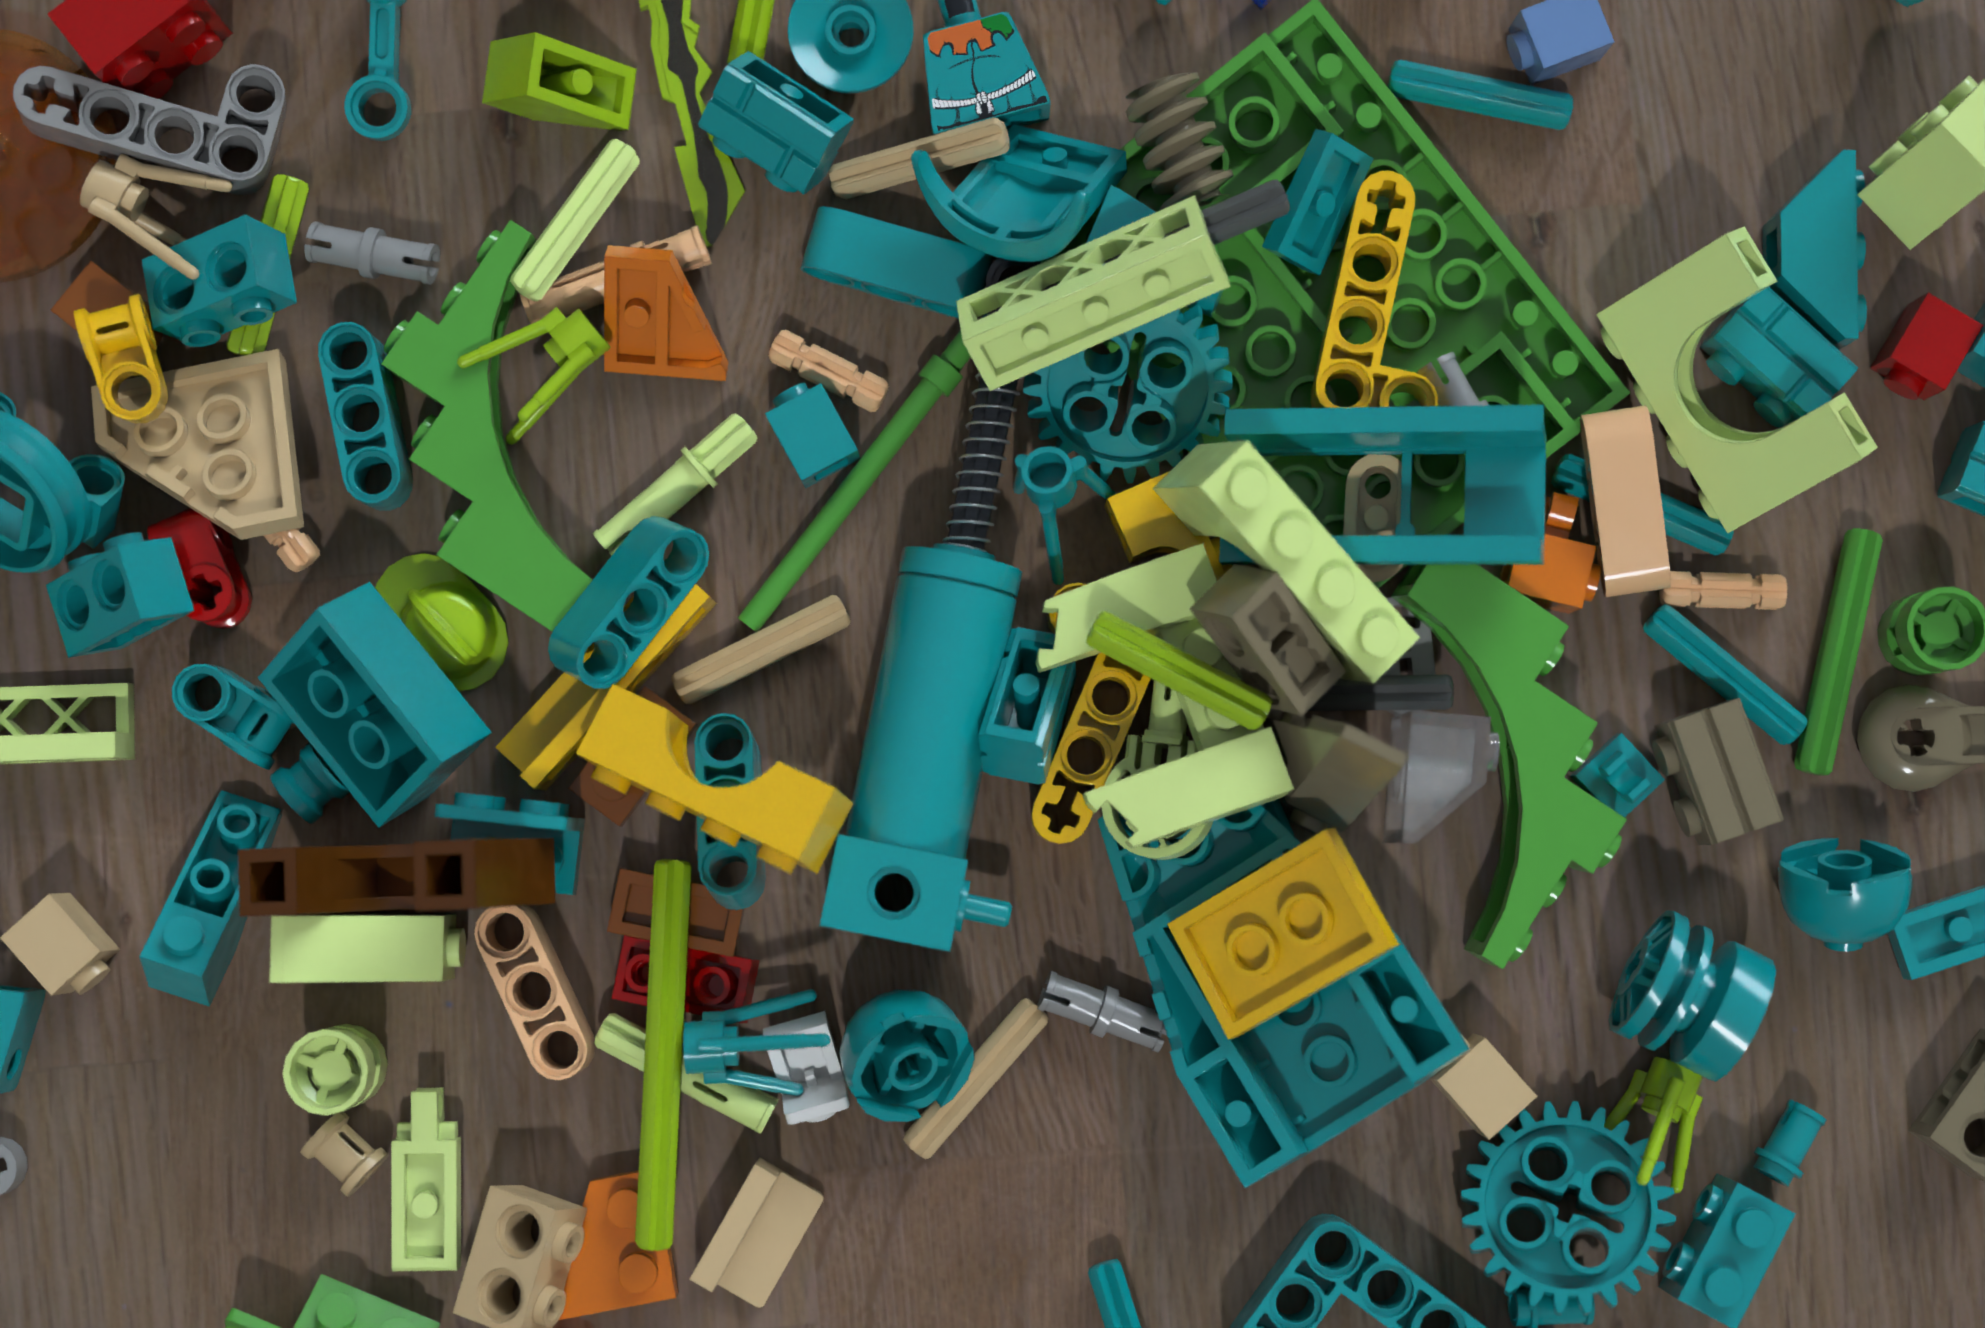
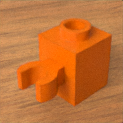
M1553 492L1551 497H1545L1544 565L1502 564L1499 579L1540 607L1569 614L1582 609L1584 600L1589 602L1593 600L1599 584L1601 566L1593 563L1596 546L1568 539L1575 519L1579 498Z

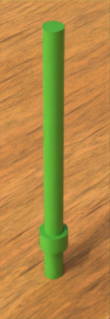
M961 329L940 357L933 354L918 373L922 380L737 617L752 630L758 632L941 395L948 398L962 380L963 376L959 372L971 356L962 341Z

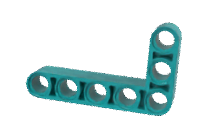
M1324 1213L1311 1217L1301 1227L1229 1326V1328H1316L1342 1293L1387 1328H1420L1423 1318L1434 1310H1445L1448 1312L1450 1317L1449 1328H1489L1346 1220L1334 1214ZM1329 1231L1343 1233L1346 1238V1249L1338 1260L1322 1262L1316 1259L1315 1244L1320 1236ZM1383 1270L1395 1272L1398 1277V1287L1395 1293L1384 1301L1370 1299L1367 1289L1371 1277ZM1301 1284L1307 1287L1308 1290L1306 1306L1300 1312L1293 1315L1279 1312L1276 1308V1298L1279 1292L1285 1286Z

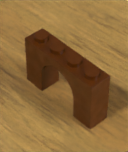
M554 838L421 841L413 842V844L238 850L239 917L415 909V911L556 904Z

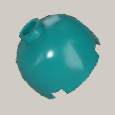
M1821 838L1802 841L1786 847L1781 852V861L1779 860L1778 886L1782 906L1791 923L1810 937L1823 941V945L1831 950L1855 951L1861 949L1864 942H1871L1881 938L1897 926L1909 907L1912 892L1911 859L1908 854L1894 846L1860 839V851H1835L1839 845V838Z
M895 989L876 995L860 1006L847 1023L839 1051L842 1071L849 1090L866 1114L885 1122H909L921 1118L918 1109L927 1107L934 1101H937L939 1106L943 1107L954 1099L968 1081L974 1063V1051L968 1041V1033L954 1012L943 1000L914 989Z

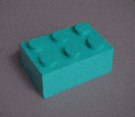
M370 582L318 607L258 676L260 682L378 828L430 797L492 733Z

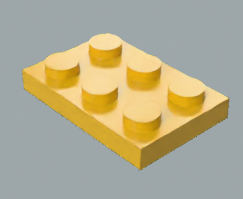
M1336 828L1325 829L1167 924L1228 1040L1245 1034L1399 946L1395 935Z

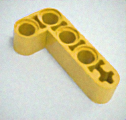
M1379 171L1365 179L1351 208L1311 389L1312 408H1344L1334 405L1325 393V385L1334 379L1348 380L1356 387L1358 402L1350 407H1389V397L1398 392H1407L1413 395L1419 401L1420 406H1438V395L1435 387L1426 377L1415 372L1380 365L1415 207V192L1411 183L1403 175L1394 171ZM1378 196L1389 198L1388 205L1391 210L1383 227L1382 235L1370 233L1376 218L1377 205L1374 203ZM1361 256L1375 257L1383 264L1385 277L1376 282H1367L1355 273L1353 261ZM1348 317L1363 319L1370 326L1372 339L1364 344H1352L1342 337L1339 323Z
M1079 582L1067 584L1057 590L1053 597L1086 584ZM1058 612L1053 614L1047 613L1048 625L1053 634H1055ZM1104 653L1094 655L1096 657L1054 753L1046 782L1041 784L1032 805L1030 815L1032 826L1037 834L1047 842L1063 844L1074 841L1083 834L1094 813L1085 804L1083 795L1076 792L1069 812L1078 817L1075 826L1065 825L1059 830V833H1053L1048 829L1050 818L1042 814L1043 806L1045 803L1056 805L1060 801L1066 787L1053 785L1056 773H1060L1073 784L1091 786L1092 790L1104 786L1151 679ZM1102 681H1116L1123 686L1128 698L1123 712L1116 715H1107L1097 710L1093 703L1092 694L1094 687ZM1086 738L1093 740L1102 750V765L1093 774H1080L1073 770L1068 763V747L1077 739Z

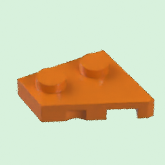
M608 245L604 256V339L611 348L604 353V372L726 381L728 360L673 251Z
M639 1170L594 1178L589 1182L583 1207L587 1208L582 1225L585 1234L584 1242L580 1253L570 1266L564 1287L566 1294L565 1308L559 1320L674 1299L678 1296L679 1292L671 1248L661 1251H648L640 1249L635 1242Z

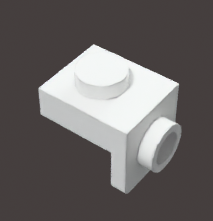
M825 1011L763 1028V1036L825 1033L831 1039L829 1045L825 1047L767 1050L776 1078L799 1083L804 1087V1092L800 1096L781 1093L783 1110L789 1125L803 1121H823L833 1116L836 1112L845 1110L850 1106L841 1060Z

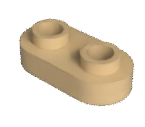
M1369 454L1359 459L1352 466L1346 480L1343 536L1396 535L1395 528L1400 523L1402 462L1391 455ZM1374 474L1384 475L1390 482V492L1387 496L1380 499L1371 497L1365 488L1367 479ZM1404 564L1356 565L1371 582H1380L1393 577Z

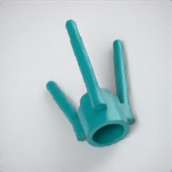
M1047 446L1030 452L1028 456L1025 454L1016 456L1017 472L1013 483V491L1016 494H1022L1026 489L1030 500L1039 507L1052 581L1055 585H1061L1064 582V572L1056 520L1057 508L1068 504L1075 496L1078 480H1081L1106 500L1116 495V492L1109 484L1088 468L1086 459L1083 456H1076L1070 459L1067 453L1061 449Z
M808 989L726 1011H706L702 1013V1021L685 1022L683 1048L686 1074H703L704 1084L727 1083L793 1096L802 1095L804 1092L802 1084L727 1069V1066H739L740 1052L825 1047L830 1043L829 1035L825 1033L739 1037L738 1026L726 1027V1025L813 1002L817 998L816 991Z

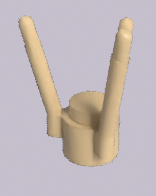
M120 154L115 165L104 160L98 161L84 182L80 194V205L87 208L88 213L111 223L189 279H197L199 277V270L154 237L156 236L172 246L188 240L181 236V234L143 213L148 200L149 189L140 185L139 177L220 192H230L233 188L232 183L226 179L210 177L204 174L141 163L124 154Z

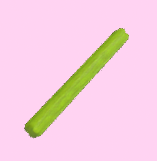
M680 859L657 860L654 864L635 1233L637 1246L648 1251L667 1250L673 1244L692 868L688 861Z

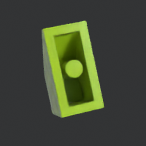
M537 32L490 41L482 103L535 121L616 131L629 130L637 69Z

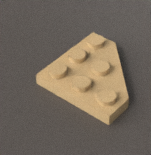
M279 349L162 372L168 390V401L165 410L159 417L148 423L135 424L116 417L106 409L98 386H91L95 442L104 454L240 540L304 527L287 365ZM143 376L124 380L118 390V399L122 407L129 411L144 407L149 402L152 394L151 385Z

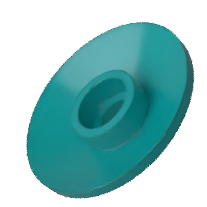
M795 0L788 19L789 45L798 66L818 85L841 93L866 92L888 82L905 64L913 43V19L906 0ZM850 28L858 29L864 35L861 43L853 47L846 46L840 41L841 34Z

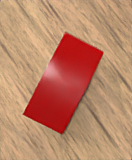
M624 935L611 999L647 1006L650 940ZM687 948L684 1012L702 1016V1013L706 1011H726L751 1004L760 960L737 955L731 957ZM748 1020L740 1021L737 1023H748Z

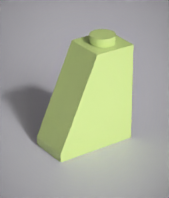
M318 913L271 916L270 983L446 981L455 978V967H463L465 961L466 935L464 928H456V914Z

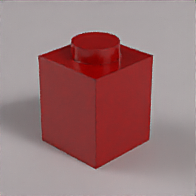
M1928 292L1905 307L1870 369L1885 377L1883 383L1892 392L1911 400H1917L1918 398L1922 400L1928 399L1946 390L1981 331L1983 324Z

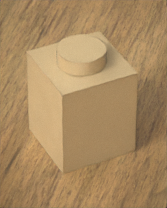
M71 893L48 894L0 937L51 996L72 993L74 991L79 995L86 993L110 972L111 969L107 966L106 962L120 950Z
M1473 1033L1467 1040L1464 1038L1470 1050L1432 1076L1430 1080L1478 1134L1490 1140L1538 1096L1486 1037Z

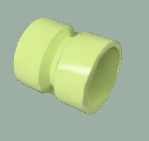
M342 1024L310 1032L294 1043L285 1058L283 1078L286 1091L295 1104L314 1114L331 1115L363 1104L378 1092L385 1081L388 1066L385 1048L375 1034L362 1026Z

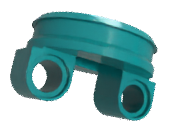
M1 392L0 482L25 497L24 511L0 497V568L21 573L45 572L56 567L65 555L74 551L82 542L94 549L116 526L125 482L124 472L121 467L105 456L85 454L68 461L59 449L42 433L16 417L15 404L8 396Z

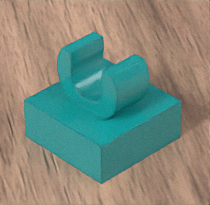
M1623 733L1615 734L1570 776L1582 790L1624 818L1665 781L1662 775Z

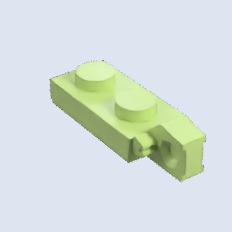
M444 1087L417 1088L415 1091H411V1122L397 1123V1135L391 1141L392 1271H457L461 1267V1137H458V1121H444Z

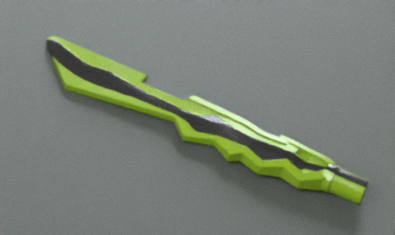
M639 0L641 12L649 9L652 20L651 49L662 100L676 105L686 145L674 147L695 224L698 225L706 246L711 247L715 244L745 193V189L729 155L715 147L712 141L714 136L698 127V122L706 108L700 93L712 75L711 69L695 49L700 26L690 19L692 0Z

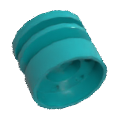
M1667 910L1651 925L1625 964L1611 1004L1608 1018L1609 1030L1628 1039L1637 1035L1638 1044L1652 1051L1662 1046L1671 1036L1669 1047L1671 1061L1708 1080L1716 1082L1730 1072L1754 1038L1766 1013L1774 989L1776 977L1775 964L1773 960L1735 941H1727L1711 956L1714 943L1712 930L1703 925H1695L1690 929L1687 917L1675 911Z

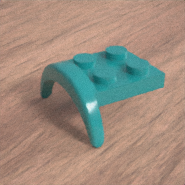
M1014 124L1008 130L1010 140L1009 151L1002 155L981 160L954 192L941 179L926 151L915 150L913 152L911 162L919 187L926 202L940 223L957 239L976 250L1001 259L1020 262L1042 261L1062 251L1075 238L1081 227L1104 201L1110 185L1115 187L1127 173L1126 151Z

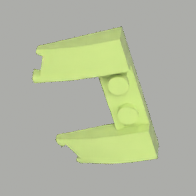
M1203 543L1109 575L1045 600L1042 612L1052 614L1058 612L1053 649H1039L1037 651L1036 666L1038 672L1040 673L1102 653L1090 647L1086 639L1096 617L1102 611H1108L1242 681L1190 610V607L1217 582ZM1176 691L1198 752L1088 791L1083 795L1085 804L1095 813L1108 801L1136 829V832L1125 842L1132 849L1283 798L1294 788L1272 728L1264 729L1262 724L1256 730H1250Z

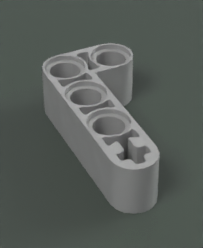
M257 64L242 66L232 73L225 88L218 116L47 66H36L27 69L19 75L13 88V99L24 125L31 133L41 138L115 160L118 159L120 154H124L141 163L226 179L233 185L232 190L227 193L237 195L254 193L265 184L270 173L286 116L285 88L281 78L274 70ZM251 89H263L274 98L272 106L266 111L259 113L244 109L238 101L246 91ZM48 93H56L60 106L49 104L45 113H38L33 100L45 101ZM118 110L129 117V122L120 133L104 134L94 127L97 117L105 111ZM71 111L79 113V125L75 124ZM172 129H182L190 133L194 138L190 148L178 154L162 150L158 145V141L165 132ZM234 148H246L252 151L258 158L254 167L242 173L232 172L221 163V160L229 150Z

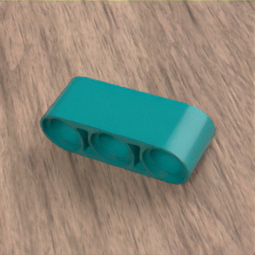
M822 206L817 209L800 269L820 280L959 319L956 301L985 289L986 275L993 262V257L966 244L846 210Z
M340 322L330 326L323 333L318 344V357L343 482L347 491L358 501L379 511H391L401 507L409 499L413 489V475L393 376L381 364L387 353L384 352V345L363 326L354 322ZM354 342H365L367 355L364 362L355 369L343 370L341 366L343 350ZM366 403H377L379 407L377 423L370 430L356 432L353 426V417L356 410ZM389 464L392 471V480L389 486L381 493L368 494L365 487L367 473L376 465Z
M651 516L640 521L552 632L549 638L548 652L550 660L555 667L594 689H605L621 680L703 575L709 560L708 544L703 536L664 517ZM673 541L669 557L663 560L667 546ZM634 591L630 607L623 612L627 597ZM592 643H595L593 653L591 654L590 658L583 663L584 654L587 648Z
M720 713L702 722L696 732L694 742L695 777L701 784L719 788L735 787L753 781L762 775L759 746L749 726L743 719L734 714ZM730 738L743 741V748L735 758L728 761H719L713 758L714 750L722 741ZM697 817L698 870L701 881L714 900L726 909L741 910L750 907L759 900L764 892L766 882L765 862L755 857L760 846L741 837L735 848L702 832L700 828L704 819ZM743 862L748 865L746 877L737 886L728 888L717 884L719 872L728 863Z

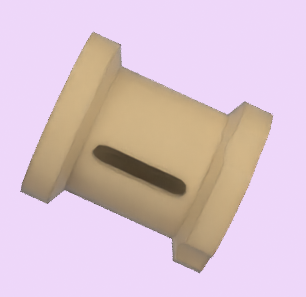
M343 1111L334 1114L307 1141L300 1153L307 1159L315 1157L342 1182L340 1191L349 1197L378 1170L389 1154L382 1147L374 1150L347 1124L349 1116Z

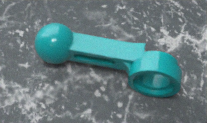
M366 0L370 4L368 76L360 78L350 87L345 97L344 110L352 128L364 137L375 141L395 138L404 131L411 117V102L399 81L401 6L407 0ZM385 92L391 94L396 102V113L393 119L383 126L370 125L364 115V107L367 100L376 93Z

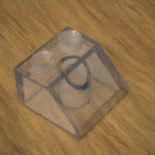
M1409 711L1392 717L1390 746L1409 756L1403 768L1387 784L1383 843L1416 844L1486 784L1487 771L1495 772L1499 759L1498 733L1490 732L1491 717L1424 711Z

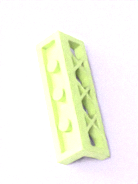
M1194 195L956 301L962 341L989 391H992L1228 288L1231 285L1209 236L1201 208ZM1190 224L1189 227L1164 237L1165 234ZM1121 254L1119 258L1103 264L1106 260ZM1061 281L1058 285L1043 291L1047 286ZM1000 308L997 312L977 320V317Z
M104 683L0 687V701H13L4 711L0 709V732L6 728L12 734L0 736V765L135 760L134 684ZM115 697L116 732H91L76 718L94 698ZM57 699H76V701L66 709ZM31 700H43L59 716L44 734L28 735L12 720ZM69 725L76 733L61 732Z

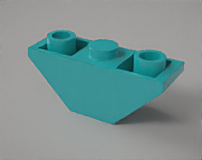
M1842 150L1828 161L1762 226L1763 258L1778 281L1769 287L1838 350L1859 339V332L1863 331L1867 318L1865 296L1858 294V270L1863 267L1865 261L1866 241L1863 232H1857V208L1863 202L1857 194L1865 187V178L1862 170H1856V150Z

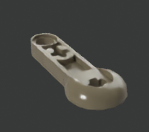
M1906 684L1886 689L1870 701L1860 718L1857 743L1862 761L1876 779L1893 789L1916 792L1935 787L1974 764H1985V706H1969L1928 687ZM1907 720L1910 721L1913 731L1923 732L1924 736L1923 745L1913 747L1917 752L1914 756H1911L1908 745L1898 744L1897 740L1898 731L1908 730V727L1904 724Z

